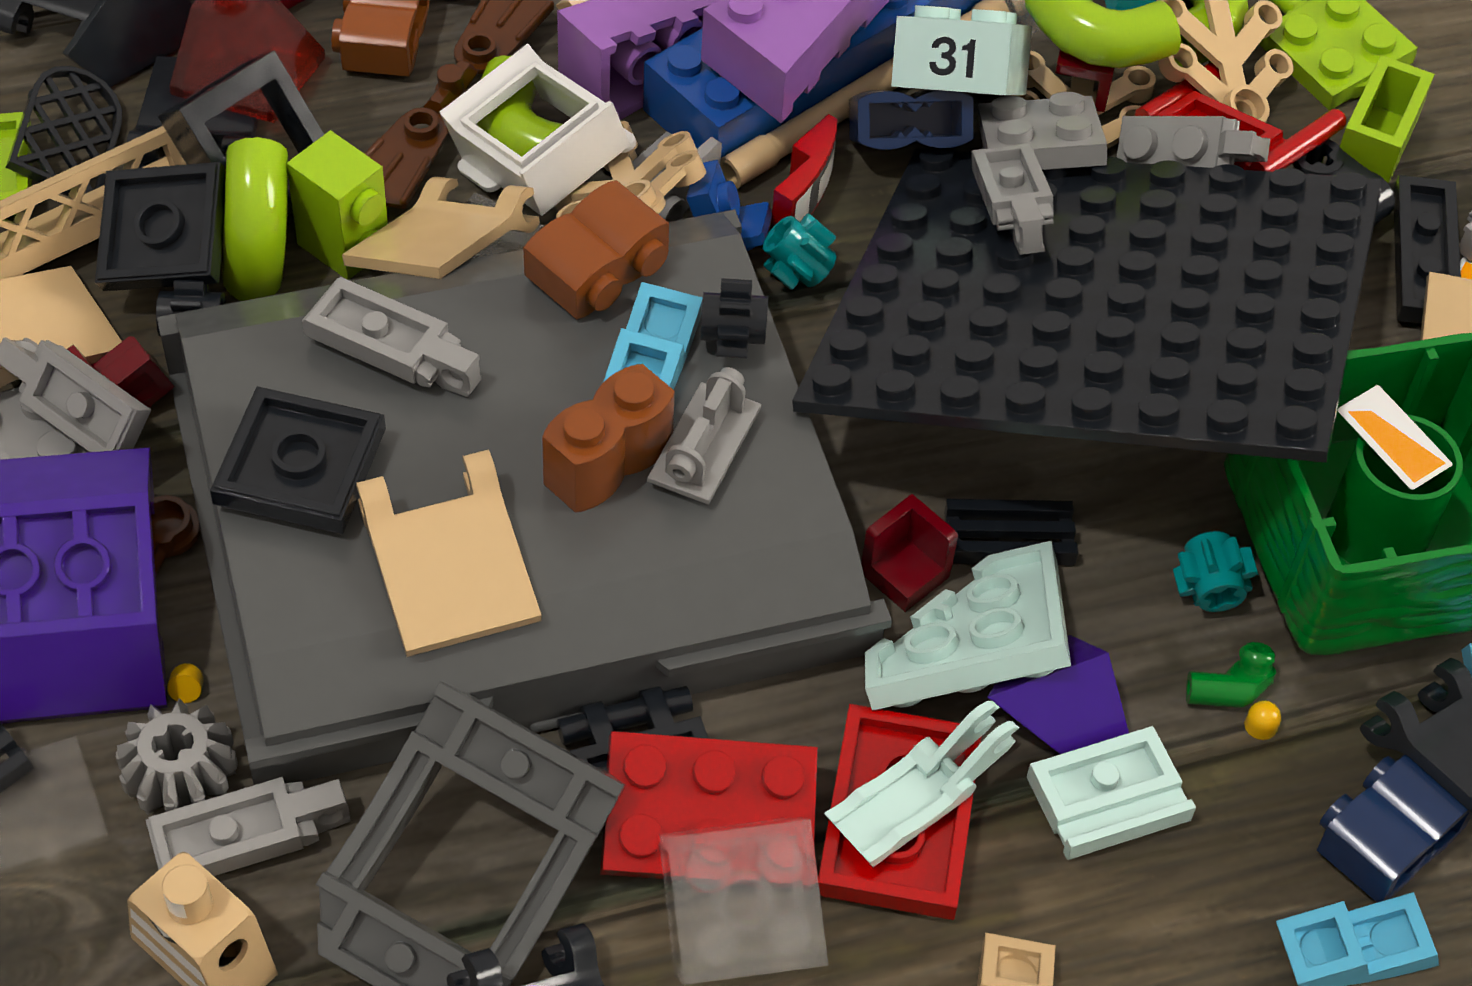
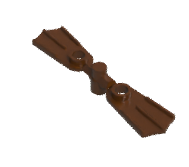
M481 0L455 45L454 59L456 64H445L438 69V84L433 95L423 107L414 108L402 115L364 153L383 166L386 207L406 209L442 148L448 137V129L439 112L467 91L469 84L475 76L484 73L490 60L502 55L511 56L554 10V2L552 0ZM475 48H485V49H487V50H485V51H474L473 49H475ZM417 124L429 125L428 127L422 129L414 127Z

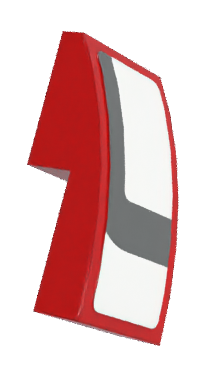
M826 115L793 144L790 176L774 189L771 229L787 216H793L801 222L807 213L812 215L820 203L828 186L834 162L838 119L832 115Z

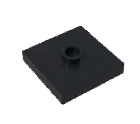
M221 162L106 171L95 284L103 291L174 287V279L204 280L205 284L219 283L225 214V166Z
M257 386L210 489L213 505L343 534L359 496L356 483L365 481L386 430L385 415Z

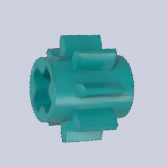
M809 213L803 217L801 222L793 216H787L770 230L764 240L763 250L771 256L764 263V267L790 290H793L799 281L807 287H813L829 274L835 264L836 253L828 246L834 242L836 236Z
M1212 531L1199 534L1186 543L1184 547L1185 552L1177 554L1180 566L1174 568L1173 573L1180 597L1192 595L1195 606H1200L1205 611L1221 612L1241 604L1246 599L1247 592L1253 589L1250 578L1258 575L1251 547L1239 548L1236 537H1230V535L1224 532Z

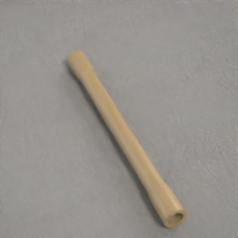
M982 0L972 7V9L1017 13V17L1027 11L1025 0ZM972 9L962 15L960 20L971 21ZM893 58L766 135H759L722 157L721 168L726 181H733L738 189L776 166L781 158L792 152L793 144L826 115L830 114L838 119L837 124L849 117V99L866 91H892L897 87H891Z

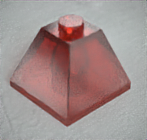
M196 0L191 6L170 82V93L177 97L187 98L249 58L273 50L277 53L298 91H300L325 59V51L279 0ZM260 88L226 109L275 123L278 119Z

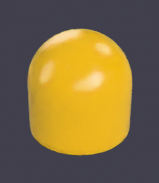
M190 663L176 666L170 674L167 685L170 697L175 701H178L180 698L183 703H190L198 699L203 686L201 670Z
M1259 701L1253 704L1244 722L1248 734L1259 740L1272 738L1276 734L1281 722L1280 710L1270 701Z

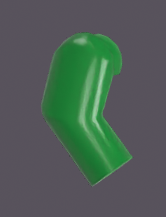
M1250 642L1241 647L1239 651L1240 660L1235 662L1225 674L1189 671L1186 681L1187 704L1233 708L1249 706L1274 681L1276 676V669L1273 666L1275 663V652L1266 644Z

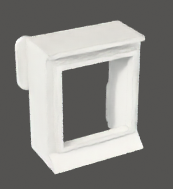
M528 43L439 112L462 158L457 165L460 173L486 192H494L501 187L505 188L509 185L532 187L534 195L528 198L524 204L541 216L617 155L629 152L636 145L634 135L623 128L614 104L611 101L605 103L543 62ZM533 80L539 96L569 116L570 119L521 157L478 127L476 123Z

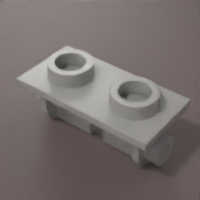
M725 367L720 372L711 374L707 384L700 383L647 477V482L709 505L761 409V403L745 398L746 391L743 386L745 379L739 371L734 368Z

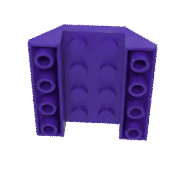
M150 448L0 460L1 723L149 710L150 704L157 709L168 708L164 642L158 625L151 515L155 514Z

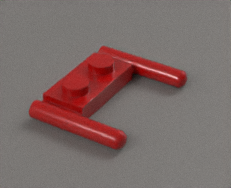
M1212 62L1204 66L1221 80L1219 69ZM1186 79L1178 82L1135 111V116H1224L1228 119H1236L1240 121V131H1255L1257 136L1270 138L1267 162H1234V165L1244 170L1270 172L1287 168L1341 131L1347 122L1346 116L1341 110L1331 109L1288 139H1284L1283 130L1201 94Z

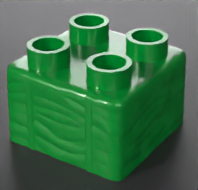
M1472 333L1454 334L1377 348L1349 351L1338 408L1378 385L1452 462L1451 467L1414 490L1407 487L1338 411L1327 463L1227 453L1224 468L1235 501L1241 511L1267 581L1277 599L1278 607L1284 615L1289 632L1298 647L1305 653L1327 656L1415 639L1472 631Z

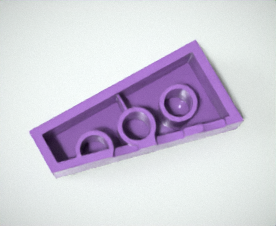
M589 0L557 10L558 72L605 103L611 101L614 104L619 119L622 120L643 107L644 61L702 29L704 8L717 0Z
M717 0L703 10L701 60L782 123L793 111V102L802 92L807 94L820 80L822 69L833 57L839 59L850 46L853 34L860 26L867 27L889 0Z

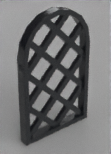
M55 66L43 72L28 93V100L5 168L40 183L56 175L47 158L62 155L68 167L72 168L78 164L70 152L86 149L92 159L99 155L94 147L96 145L107 143L105 152L115 148L122 125V108L117 95L104 80L84 69L74 66ZM68 77L74 88L60 91L53 78ZM45 83L51 94L37 97L41 85ZM98 91L109 106L98 109L89 93ZM80 96L89 111L74 115L65 99ZM56 102L65 117L51 121L41 105ZM32 110H34L41 123L27 127ZM113 115L112 130L105 121L104 116ZM94 119L104 135L89 138L80 122ZM71 125L80 141L65 144L56 129ZM47 131L56 147L41 151L32 135ZM24 140L31 154L17 157ZM37 161L42 170L28 165V163ZM103 173L97 177L94 190L104 185L106 174ZM88 183L84 194L93 190L90 183ZM71 189L66 190L62 193L69 195Z

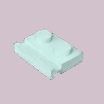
M1153 726L1031 763L1027 773L1030 786L1054 834L1058 833L1064 845L1063 853L1067 860L1189 822L1196 809L1192 799L1187 800L1181 788L1182 780Z

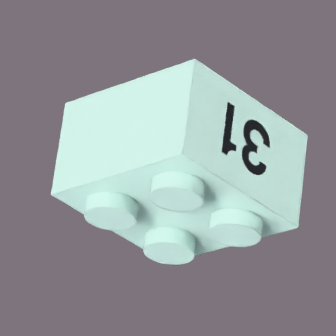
M915 5L914 17L897 16L891 87L995 95H1026L1032 26L1016 24L1017 13L972 9L971 21L960 20L961 9Z

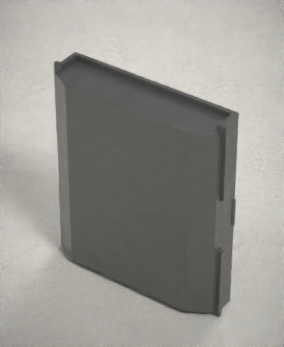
M735 209L670 221L669 252L661 268L651 276H641L631 283L624 284L617 300L606 310H595L580 319H575L524 275L523 249L469 259L442 279L393 273L353 280L352 282L448 323V332L460 339L461 342L459 344L461 347L479 354V368L482 379L468 397L442 389L435 381L431 387L420 386L417 382L413 384L305 336L302 325L303 318L331 285L157 317L169 378L175 386L172 392L254 785L283 777L285 784L304 782L395 761L411 732L417 728L434 697L433 692L439 682H444L479 698V701L529 730L538 733L556 729L557 719L581 713L580 708L583 705L602 701L604 707L639 698V691L660 686L662 691L687 686L691 695L865 656V652L883 638L884 629L891 628V616L884 599L870 601L853 528L809 413L793 412L792 400L799 387L769 308L767 312L765 345L748 344L747 359L716 357L717 341L700 340L701 315L689 353L674 388L673 431L700 383L707 384L711 374L720 372L725 367L734 368L743 375L745 379L743 384L746 391L745 398L761 403L758 415L709 505L647 482V477L655 464L641 472L625 475L621 485L610 498L598 506L582 512L575 513L544 485L543 433L548 424L566 408L583 401L593 400L596 391L604 381L620 330L627 327L641 282L703 297V292L721 293L722 278L752 280L751 295L764 296L741 237L742 226ZM259 386L384 414L386 430L365 480L384 477L394 515L469 496L463 479V472H466L463 456L489 449L496 468L504 504L542 615L541 621L406 657L372 542L361 516L358 499L343 534L213 505L210 489L256 387Z

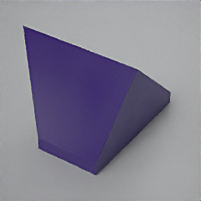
M1072 635L1067 636L1071 666L1056 669L1052 673L1039 678L1020 677L995 683L987 696L1059 754L1129 733L1109 652Z

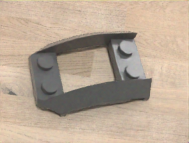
M439 682L433 692L434 697L417 728L411 732L373 800L327 871L321 874L316 883V886L319 887L320 922L317 923L318 954L372 986H448L446 977L450 973L465 969L461 959L465 954L472 953L471 951L365 891L410 822L443 765L558 830L521 898L490 947L499 961L503 986H510L580 869L622 793L625 784L603 768L593 766L479 701V698L444 682Z

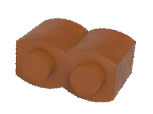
M343 0L344 16L343 19L336 18L334 20L331 37L333 52L341 54L342 70L410 76L416 62L419 39L425 28L430 0Z
M617 180L610 181L587 195L571 213L562 215L549 222L523 247L524 275L575 319L583 318L595 310L604 311L617 300L624 284L631 283L641 276H651L664 264L669 252V222Z
M643 364L626 367L611 375L598 388L593 400L583 401L566 408L546 427L542 436L544 485L575 513L594 508L606 501L619 488L625 475L641 472L655 464L673 433L675 391Z

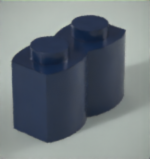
M930 89L921 90L911 95L884 90L862 92L849 99V139L855 143L876 149H896L909 145L912 142L936 148H951L963 145L973 139V97L962 92Z
M1407 755L1402 756L1397 761L1390 756L1381 760L1366 777L1363 783V787L1366 790L1354 800L1347 794L1342 795L1330 806L1319 823L1325 829L1317 851L1377 903L1392 898L1424 865L1440 854L1462 832L1472 816V813Z

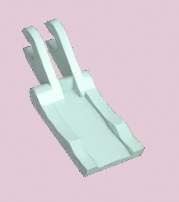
M986 701L971 711L940 747L930 737L922 739L894 766L877 778L855 789L844 801L824 814L874 867L969 798L976 789V784L973 781L1011 748L1016 742L1011 735L1019 727L1013 721H1007L999 725L987 735L963 764L958 767L953 761L984 735L996 722L991 714L1000 707L994 701Z

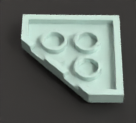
M1052 541L988 555L972 568L974 580L957 594L954 591L945 589L910 616L913 628L893 643L892 640L882 638L865 652V690L872 711L891 706L909 707L926 698L958 691L962 693L976 692L989 684L1020 677L1039 678L1052 673L1056 669L1071 666L1058 563Z

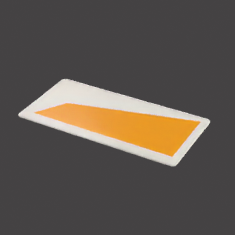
M1378 385L1342 405L1337 410L1411 490H1414L1452 466V462Z

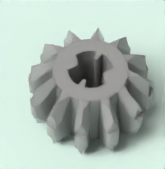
M179 698L171 713L162 714L160 710L150 704L149 712L147 713L149 722L147 724L128 722L127 730L125 731L128 742L117 745L116 760L121 770L119 778L124 792L129 797H137L139 807L147 815L162 806L165 807L167 812L204 801L207 795L217 797L227 793L229 789L227 777L236 774L238 765L236 753L231 749L234 743L232 733L225 722L216 723L214 713L209 710L207 705L189 714L187 705Z

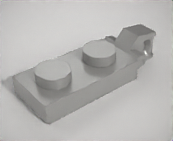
M1123 116L1117 158L1125 162L1146 164L1170 160L1180 162L1184 166L1208 168L1223 164L1234 165V162H1267L1270 138L1257 136L1255 131H1240V121L1228 119L1224 116Z
M1031 143L972 150V171L993 225H996L998 231L1013 230L1014 243L1020 255L1045 252L1042 228L1043 225L1054 224L1053 194Z
M339 277L334 281L302 320L305 336L413 384L417 382L420 386L431 387L435 381L442 389L468 397L482 379L479 368V354L461 347L459 344L461 342L460 339L448 332V323L343 277Z
M7 337L3 338L0 343V365L22 380L19 391L22 393L19 399L20 402L89 452L134 448L151 412L150 408L61 345H56L49 340H41L38 345L29 338L10 340Z
M283 777L148 817L149 819L146 820L159 870L178 853L186 852L213 876L304 849L303 846L319 841V833L350 822V812L339 779L304 789L301 781L285 784Z

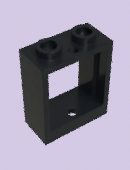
M275 50L249 58L157 116L186 164L221 162L226 168V158L204 123L259 88L298 153L324 135ZM290 189L288 190L287 215L293 212Z

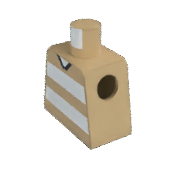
M178 853L136 889L127 900L131 938L182 986H266L278 975L255 915L248 906L189 853ZM222 953L223 957H236L228 965L219 967V959Z

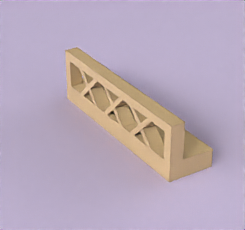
M161 126L0 200V227L8 229L0 233V279L20 276L99 238L105 185L84 194L90 179L103 173L106 174V171L117 170L115 168L125 164L123 170L137 169L144 154L161 146L166 157L142 168L187 165L165 128ZM71 189L68 196L60 194L66 190ZM47 199L63 203L30 219L32 211L38 203ZM16 214L13 222L6 219Z

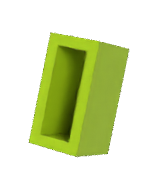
M1380 55L1346 126L1339 147L1368 170L1380 175L1389 184L1416 126L1435 74Z
M330 130L288 161L287 171L297 244L343 278L349 280L363 268L344 266L342 254L388 224L383 166Z

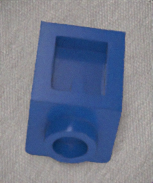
M719 161L703 162L706 174L702 179L689 186L686 196L693 216L697 217L735 209L742 226L741 237L746 250L749 251L756 246L763 245L772 218V210L769 203L762 202L740 207L737 188L733 181H726Z

